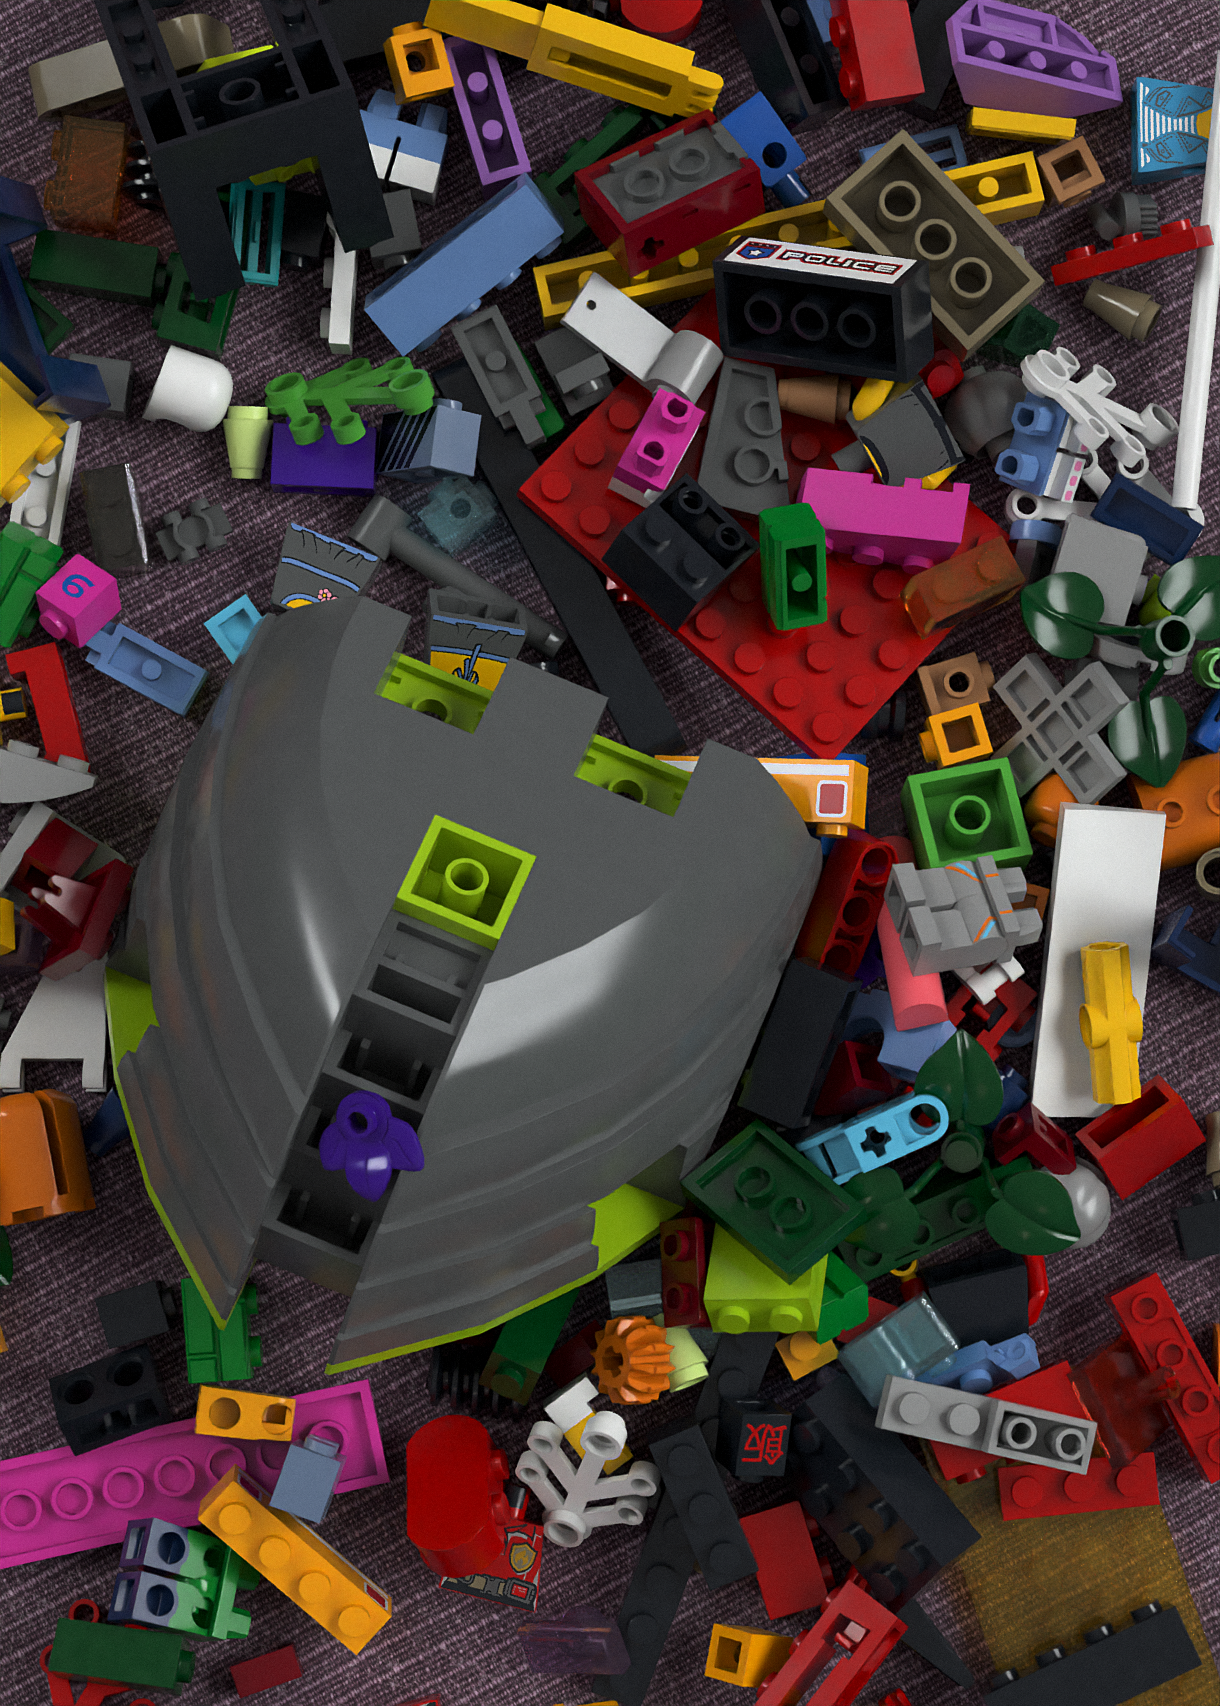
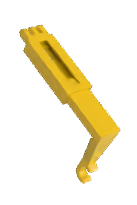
M431 0L423 26L528 60L527 70L673 117L675 113L689 118L706 109H710L712 112L718 99V94L721 92L724 84L720 75L692 66L694 51L547 3L545 11H541L510 0Z

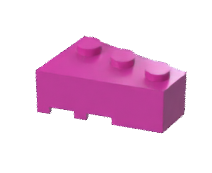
M807 468L799 482L795 504L809 503L816 514V519H819L825 530L826 554H830L832 551L850 554L854 561L866 565H879L882 562L901 565L902 569L909 574L928 576L932 575L933 572L940 573L961 544L971 484L954 482L953 492L921 489L922 479L905 477L904 487L873 483V474Z

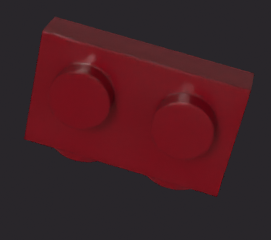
M688 1217L660 1222L664 1328L712 1330L703 1298L716 1222H703L701 1217Z

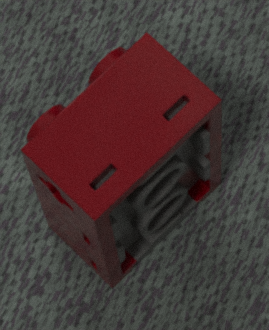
M710 109L699 112L574 172L581 217L630 278L765 213L760 168L751 158H748L745 150L722 123L718 122Z

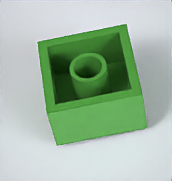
M1008 757L907 776L900 793V799L919 870L945 867L957 861H972L976 863L977 857L992 855L997 868L1021 867L1022 872H1024L1033 855Z

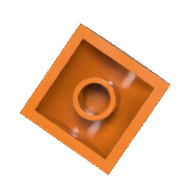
M1220 751L1180 761L1173 777L1161 788L1149 785L1132 773L1125 776L1133 809L1164 811L1166 813L1160 872L1198 863L1203 854L1220 847Z

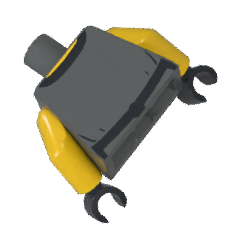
M918 373L908 383L867 378L852 403V409L845 416L857 440L831 455L839 471L863 473L873 467L883 485L904 487L905 477L922 479L921 489L934 490L957 468L958 464H968L974 459V456L960 450L959 441L955 440Z

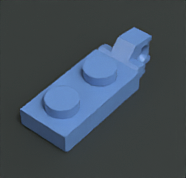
M109 621L102 631L99 630L84 645V647L90 650L85 661L93 665L95 670L185 719L210 676V673L121 623L116 625Z
M1023 1333L993 1346L982 1340L894 1376L983 1394L996 1384L1014 1378L1019 1380L1039 1369L1040 1363L1038 1361L1035 1341L1028 1334Z

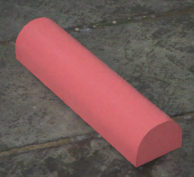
M901 836L879 838L893 846L897 853L898 864L913 862L915 870H919L912 842L909 839ZM884 901L876 925L897 1032L949 1021L940 973L913 977L899 940L901 933H897L886 901Z

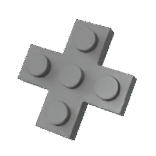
M1034 652L1025 655L993 686L1022 725V728L991 757V760L1008 757L1017 794L1020 798L1031 795L1034 788L1052 772H1057L1080 804L1094 805L1127 775V772L1097 733L1131 701L1100 661L1090 663L1063 688L1039 655Z

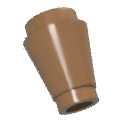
M840 373L779 379L778 399L780 410H787V412L835 425L836 420H846L845 416L850 410L852 379H841Z

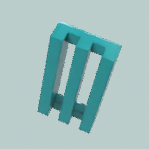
M250 179L239 183H231L228 229L239 265L241 259L246 190L251 191L245 271H242L245 284L247 285L259 284L271 288L278 286L285 183L268 182L255 186ZM263 192L271 193L265 273H258Z

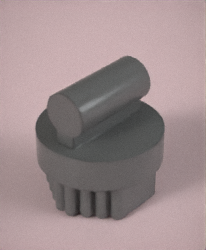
M1116 192L1111 199L1109 208H1105L1103 204L1095 203L1087 210L1089 221L1103 239L1111 240L1112 245V239L1137 232L1143 233L1144 241L1156 238L1158 234L1157 204L1150 195H1136L1134 192Z

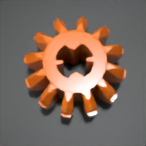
M643 1315L621 1316L613 1320H607L605 1328L595 1332L598 1347L589 1351L595 1358V1367L590 1374L600 1378L598 1385L599 1393L608 1394L612 1403H619L621 1405L648 1404L651 1401L658 1400L661 1391L670 1388L667 1373L676 1369L670 1362L669 1355L675 1346L665 1343L667 1329L657 1326L653 1318Z

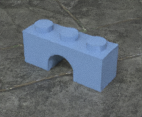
M872 989L870 995L859 992L840 1043L844 1040L856 1042L860 1037L871 1032L884 1033V1042L877 1061L891 1077L915 1084L916 1076L923 1063L957 1031V1028L949 1020L897 1032L889 993Z

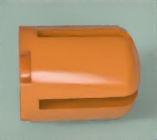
M44 1089L34 1093L25 1092L1 1097L0 1226L43 1220L63 1215L67 1212L75 1211V1213L95 1209L96 1204L78 1106L71 1095L55 1089Z

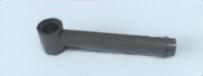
M374 494L346 535L348 539L361 549L379 557L383 562L391 553L440 587L451 586L466 595L521 604L410 530L408 526L413 518L379 494ZM525 606L528 633L524 643L553 661L569 635Z

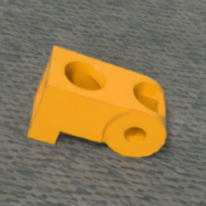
M200 1383L194 1431L196 1434L248 1440L291 1441L297 1399Z

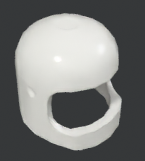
M171 345L142 418L155 422L157 419L171 420L196 432H206L214 429L224 418L231 401L233 382L230 372L223 364L213 359Z

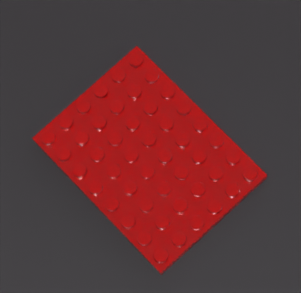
M714 288L710 289L672 331L675 334L682 330L695 331L711 340L721 350ZM730 357L775 368L777 391L779 379L827 375L821 370ZM721 364L694 404L695 407L706 413L666 490L686 473L695 481L697 479ZM628 375L518 489L516 496L812 759L834 760L956 626L954 624L925 638L935 624L974 606L1008 569L1010 558L1016 553L1017 544L1010 543V535L968 499L961 544L940 573L933 572L932 575L928 576L913 575L905 572L901 565L882 562L879 565H866L854 561L850 554L832 551V553L826 554L827 595L825 599L827 601V621L822 624L784 631L777 630L770 617V613L767 612L762 602L759 548L708 604L675 632L601 560L620 531L646 509L608 488L620 459L653 401V393ZM852 396L850 400V410L852 409V403L855 400ZM780 410L782 422L780 432L784 461H787L789 476L787 486L790 505L796 502L798 485L807 468L839 471L831 455L857 440L846 420H836L834 425L787 412V410ZM873 467L863 472L873 474V483L883 484ZM945 479L934 490L953 492L954 486ZM732 516L760 544L759 522Z

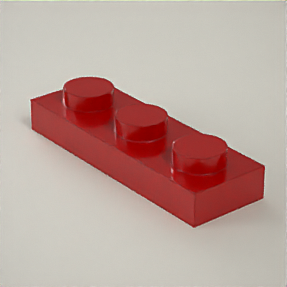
M1189 218L1160 226L1162 236L1144 241L1142 232L1112 239L1114 249L1097 253L1095 244L1065 252L1067 262L1050 266L1054 284L1059 286L1214 245L1210 226L1204 225L1192 228Z
M1153 1451L1090 1457L1086 1475L1034 1463L996 1467L1001 1520L1003 1521L1160 1505Z

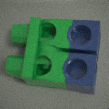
M154 1517L128 1521L119 1567L134 1572L117 1574L107 1621L124 1625H138L168 1634L181 1635L198 1642L244 1639L248 1636L252 1618L250 1611L233 1607L236 1589L242 1591L255 1590L259 1584L261 1574L220 1539Z

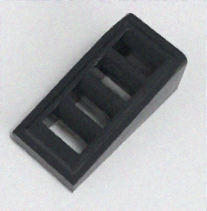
M916 1599L895 1614V1616L909 1626L899 1639L901 1642L958 1686H962L967 1690L975 1684V1678Z

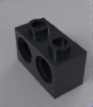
M147 1343L48 1379L58 1425L75 1456L174 1420L163 1374Z

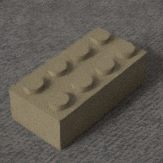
M904 129L897 133L826 197L823 213L859 252L929 262L933 332L962 363L1039 294L1045 282Z

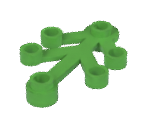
M402 356L391 359L383 366L374 370L368 358H356L345 363L342 367L310 381H305L303 375L297 372L287 373L273 379L265 387L267 394L265 405L268 407L269 413L281 415L284 418L289 417L291 421L289 429L297 445L311 444L324 435L318 415L308 413L307 411L309 406H324L332 420L330 427L336 442L340 445H346L358 441L366 433L360 415L356 412H351L348 405L395 404L397 408L403 409L404 414L417 415L427 411L433 405L432 397L435 391L427 371L422 369L414 370L409 357ZM383 382H386L388 387H374Z

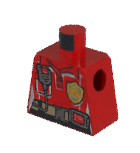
M503 1481V1492L506 1494L509 1502L511 1521L510 1524L504 1525V1548L493 1563L476 1574L461 1578L442 1576L439 1588L533 1613L536 1612L544 1524L525 1518L532 1491L531 1488Z

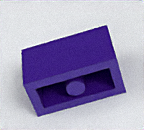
M289 417L286 418V423H274L270 481L274 493L354 497L374 496L377 487V474L375 472L379 435L377 428L368 427V421L362 420L366 430L365 435L358 441L346 445H340L336 442L329 425H322L324 435L319 440L308 445H297L289 429L291 422Z

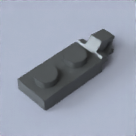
M494 305L450 327L496 420H500L504 430L507 431L517 426L529 450L546 442L547 439L535 417L546 411L541 400L543 396L498 306Z

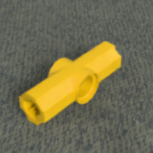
M1110 941L1089 943V945L1081 947L1085 1003H1081L1079 1008V1025L1084 1045L1089 1049L1093 1100L1098 1104L1118 1105L1131 1103L1133 1100L1141 1098L1137 1043L1142 1040L1143 1021L1140 1006L1132 993L1129 945L1125 942Z

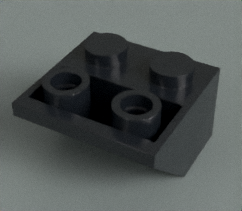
M686 473L620 531L601 560L676 632L708 604L758 551L760 544Z

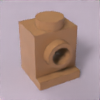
M1083 135L1037 157L1035 161L1044 201L1048 208L1062 203L1065 208L1074 206L1092 195L1091 189L1104 184L1106 181Z
M975 652L933 665L919 667L913 674L927 718L978 702L979 707L986 706L991 701L988 692L995 690L993 686L996 684L989 662L987 660L978 662ZM953 675L965 677L968 683L967 690L964 692L953 691L949 685L950 677Z

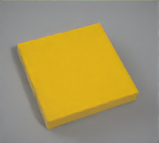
M973 107L967 114L965 132H967V135L1062 146L1074 138L1077 119Z

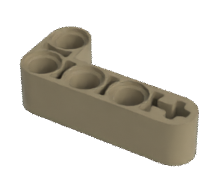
M187 14L157 23L178 78L196 73L206 59L235 53L229 26L207 14ZM108 40L39 61L28 68L36 111L40 121H62L129 100Z

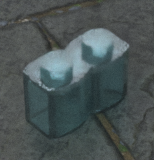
M922 1291L838 1350L836 1356L872 1407L880 1404L886 1374L914 1380L927 1371L933 1378L958 1360L953 1352L960 1348V1341L925 1291Z

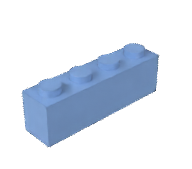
M524 172L365 296L364 310L403 357L414 348L421 352L440 337L442 332L439 329L455 317L458 321H461L471 315L481 305L482 301L479 298L494 286L497 290H502L510 285L521 274L522 270L519 267L534 255L538 259H542L555 250L562 242L560 235L564 233L563 218L527 173Z

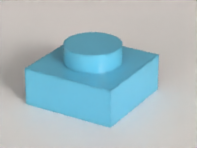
M245 594L206 621L204 625L233 665L251 630L262 616Z

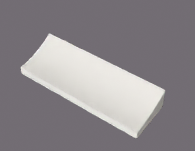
M1060 802L1029 1078L1030 1084L1028 1087V1094L1031 1099L1027 1102V1104L1032 1102L1047 1117L1098 1118L1115 1106L1106 1103L1098 1104L1093 1100L1089 1049L1084 1045L1079 1025V1008L1081 1003H1085L1081 947H1085L1089 943L1103 941L1125 942L1129 945L1132 993L1140 1006L1143 1021L1166 823V813L1164 811ZM1140 1042L1137 1043V1054H1138V1056H1139Z

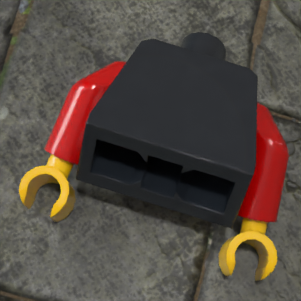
M1005 1248L922 1268L920 1270L923 1278H917L915 1274L918 1268L917 1259L912 1261L911 1266L906 1271H897L896 1269L889 1271L891 1275L902 1281L899 1290L908 1311L913 1312V1323L936 1345L941 1347L952 1346L953 1351L982 1340L993 1346L1023 1333L1029 1335V1327L1038 1321L1049 1294L1044 1255H1022Z

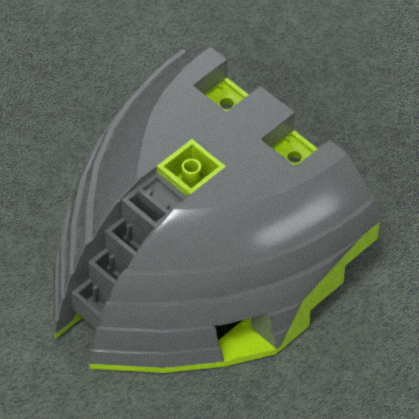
M364 596L335 598L293 608L279 616L268 612L253 627L184 758L171 793L155 827L148 850L137 869L126 913L119 924L103 974L114 1080L146 1189L217 1327L224 1331L257 1259L349 1296L351 1300L324 1372L328 1375L481 1334L593 1280L660 1233V1222L681 1218L688 1198L683 1195L680 1182L703 1164L811 904L820 881L823 860L820 840L810 836L803 818L792 801L758 759L707 738L694 771L691 774L597 735L596 733L609 698L512 657H510L494 692L402 654L412 616ZM420 712H434L440 716L443 722ZM616 792L629 793L632 796H634L638 802L616 794ZM359 1090L374 1092L382 1096L390 1106L392 1117L401 1119L412 1126L418 1136L424 1154L425 1165L421 1171L413 1172L392 1168L387 1188L376 1202H370L352 1189L346 1178L345 1168L336 1171L325 1170L319 1154L321 1135L328 1126L336 1122V1112L339 1103L350 1093ZM356 1112L359 1123L367 1128L368 1123L365 1116Z

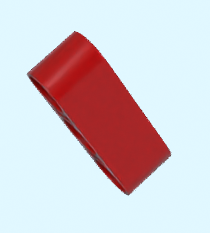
M850 829L848 830L847 838H837L796 940L795 958L808 956L843 972L855 975L884 904V892L892 865L898 864L897 853L893 846L863 830ZM866 853H867V857H866V859L864 860V862L862 863L863 858H864V856H865Z

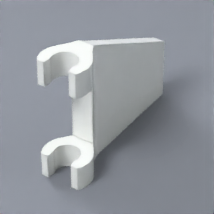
M106 952L101 960H94L85 965L81 971H75L57 982L44 975L42 976L7 1045L1 1053L0 1089H3L4 1093L25 1092L24 1061H83L82 1088L86 1089V1092H107V1009L103 974L108 959V952Z

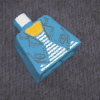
M1136 77L1130 90L1132 185L1205 174L1213 88Z

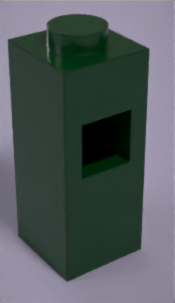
M44 229L36 234L29 279L35 289L155 308L158 294L165 295L169 284L166 279L167 264H163L164 258L159 247Z
M576 1287L508 1320L478 1384L526 1406L580 1288Z
M58 1617L48 1670L57 1678L181 1696L183 1683L190 1684L192 1681L196 1653L189 1651L190 1643L181 1635Z

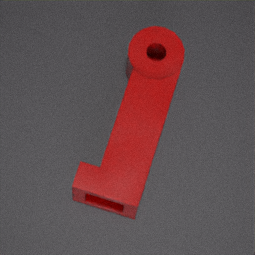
M56 642L6 654L5 657L10 675L16 681L24 678L28 680L46 750L44 759L57 763L59 755L62 754L90 763L62 650ZM89 765L87 771L89 773H91V765Z

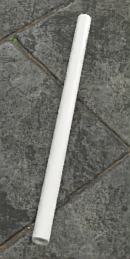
M1218 50L1200 219V226H1210L1214 245L1197 249L1171 506L1182 511L1197 510L1220 288V50Z

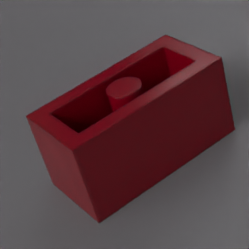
M596 1320L588 1324L548 1357L544 1369L560 1389L595 1363V1358L589 1351L598 1347L595 1332L603 1330Z
M294 1642L232 1663L229 1667L239 1698L300 1678L304 1674Z

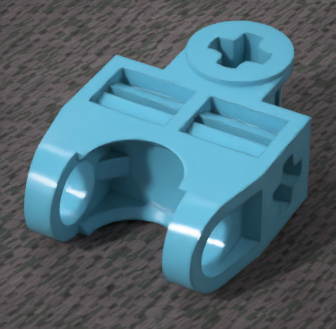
M913 1090L852 1117L846 1123L833 1125L808 1136L794 1145L798 1152H804L807 1160L836 1184L840 1185L849 1181L860 1172L866 1173L938 1140L948 1127L949 1114L945 1104L939 1098L930 1094L915 1096ZM919 1104H930L939 1111L941 1121L928 1127L921 1126L913 1120L911 1110ZM877 1130L878 1133H884L883 1142L878 1143L876 1140H871V1132ZM822 1143H824V1146H825V1148H826V1150H827V1152H828V1154H829V1157H830V1159H831V1161H832V1163H833V1165H834V1168H835V1170H836L837 1173L834 1172L833 1167H832V1165H831V1163H830V1161H829V1159H828V1156H827V1154H826V1152H825V1150H824V1148H823Z

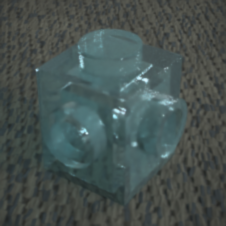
M467 477L459 478L456 482L450 479L442 481L428 494L427 497L431 502L417 513L421 525L443 551L452 558H456L499 522L497 512L493 509L499 502L481 480L473 485Z

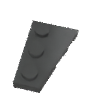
M725 356L720 367L696 482L729 515L759 522V512L763 511V509L790 505L787 486L789 476L787 461H784L780 432L782 422L775 368Z

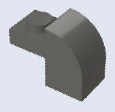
M563 327L533 343L532 348L553 390L569 416L606 399L614 390L607 375L610 369L602 353H596L593 347L568 328Z

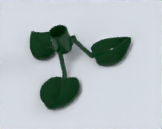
M1196 556L1171 565L1160 578L1157 587V598L1160 604L1172 614L1153 620L1145 626H1103L1097 624L1104 613V599L1096 583L1080 573L1066 571L1054 573L1023 587L1019 596L1020 613L1023 623L1034 642L1049 655L1065 660L1083 658L1092 649L1095 633L1101 636H1135L1139 638V645L1143 654L1150 660L1158 662L1157 668L1140 690L1139 702L1131 701L1107 723L1106 742L1109 750L1123 768L1155 788L1164 787L1173 777L1180 764L1186 743L1187 725L1182 708L1175 699L1170 696H1159L1150 699V693L1164 673L1173 668L1172 659L1187 654L1193 647L1194 641H1212L1220 638V556Z
M963 1029L955 1031L938 1050L926 1059L919 1069L914 1085L915 1096L919 1094L936 1096L945 1104L948 1110V1123L956 1121L946 1131L941 1153L936 1155L932 1164L906 1190H904L899 1174L889 1167H877L866 1173L860 1172L854 1175L842 1187V1189L866 1208L868 1218L843 1241L869 1252H895L907 1246L913 1240L919 1228L920 1213L917 1206L909 1199L916 1196L939 1169L945 1165L957 1172H969L976 1167L980 1169L990 1194L997 1199L985 1214V1226L990 1236L1003 1248L1022 1255H1048L1072 1246L1081 1237V1230L1076 1220L1072 1199L1063 1184L1051 1174L1037 1169L1023 1170L1015 1173L1007 1180L1004 1192L998 1187L989 1167L990 1161L983 1156L986 1146V1134L981 1126L991 1123L999 1114L1004 1099L1003 1083L987 1051L974 1037ZM926 1103L919 1104L924 1114L935 1122L940 1123L939 1111L934 1106Z

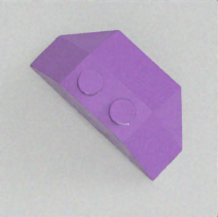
M967 0L945 22L952 66L965 104L986 109L1071 118L1115 108L1123 102L1116 59L1104 50L1099 53L1085 36L1055 15L996 0Z

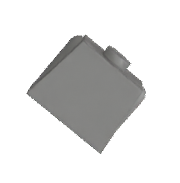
M1071 513L1066 518L1049 575L1066 571L1080 573L1089 577L1096 583L1104 599V613L1097 624L1103 626H1125L1131 604L1139 606L1145 593L1148 576L1142 575L1141 570L1149 547L1146 546L1145 540L1137 534L1094 522Z

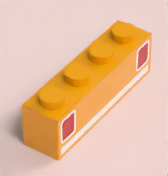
M655 755L654 758L692 774L700 756ZM756 758L787 794L803 818L806 827L816 828V836L847 838L848 829H865L868 767L855 760Z
M235 1463L200 1501L198 1520L357 1655L392 1617V1597L296 1515L269 1506L272 1494Z

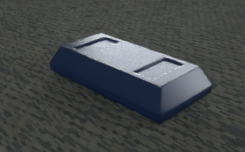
M1116 472L1089 515L1104 525L1141 536L1145 540L1146 546L1149 547L1147 552L1170 566L1185 558L1205 527Z

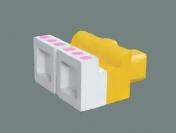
M583 1371L562 1389L559 1388L543 1400L545 1411L562 1430L563 1435L581 1459H583L586 1452L580 1444L582 1433L588 1419L597 1414L589 1401L599 1394L597 1386L586 1371ZM624 1444L618 1458L605 1461L602 1468L607 1475L633 1457L628 1445Z

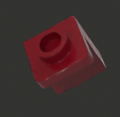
M1029 1102L1018 1112L1010 1113L1003 1117L997 1124L995 1131L992 1132L995 1159L1002 1166L1007 1165L1025 1151L1030 1161L1036 1167L1041 1169L1045 1166L1053 1174L1069 1175L1077 1169L1072 1138L1032 1102Z

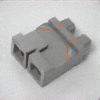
M992 855L977 857L976 863L972 861H957L945 867L915 870L913 862L892 865L884 898L897 933H901L899 940L913 977L982 965L993 960L996 963L1010 962L1015 947L1038 942L1043 928V923L1037 909L1031 907L1013 910L1011 903L1024 901L1027 892L1026 879L1021 867L997 868Z

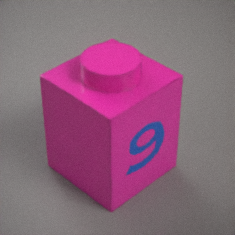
M78 553L35 592L40 611L39 620L43 628L54 638H65L78 648L83 647L122 609L116 578Z

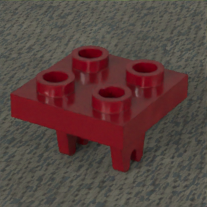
M116 858L79 881L59 875L52 876L48 879V885L57 890L58 894L37 887L28 892V897L38 904V909L27 905L20 910V914L51 939L38 973L57 982L75 971H81L85 965L92 961H99L104 957L113 940V933L109 929L114 916L119 915L123 911L131 895L132 888L127 886L134 870L132 866Z

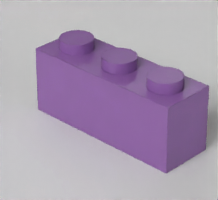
M456 36L443 39L455 84L450 91L483 198L488 200L524 172L532 180V170L495 50Z

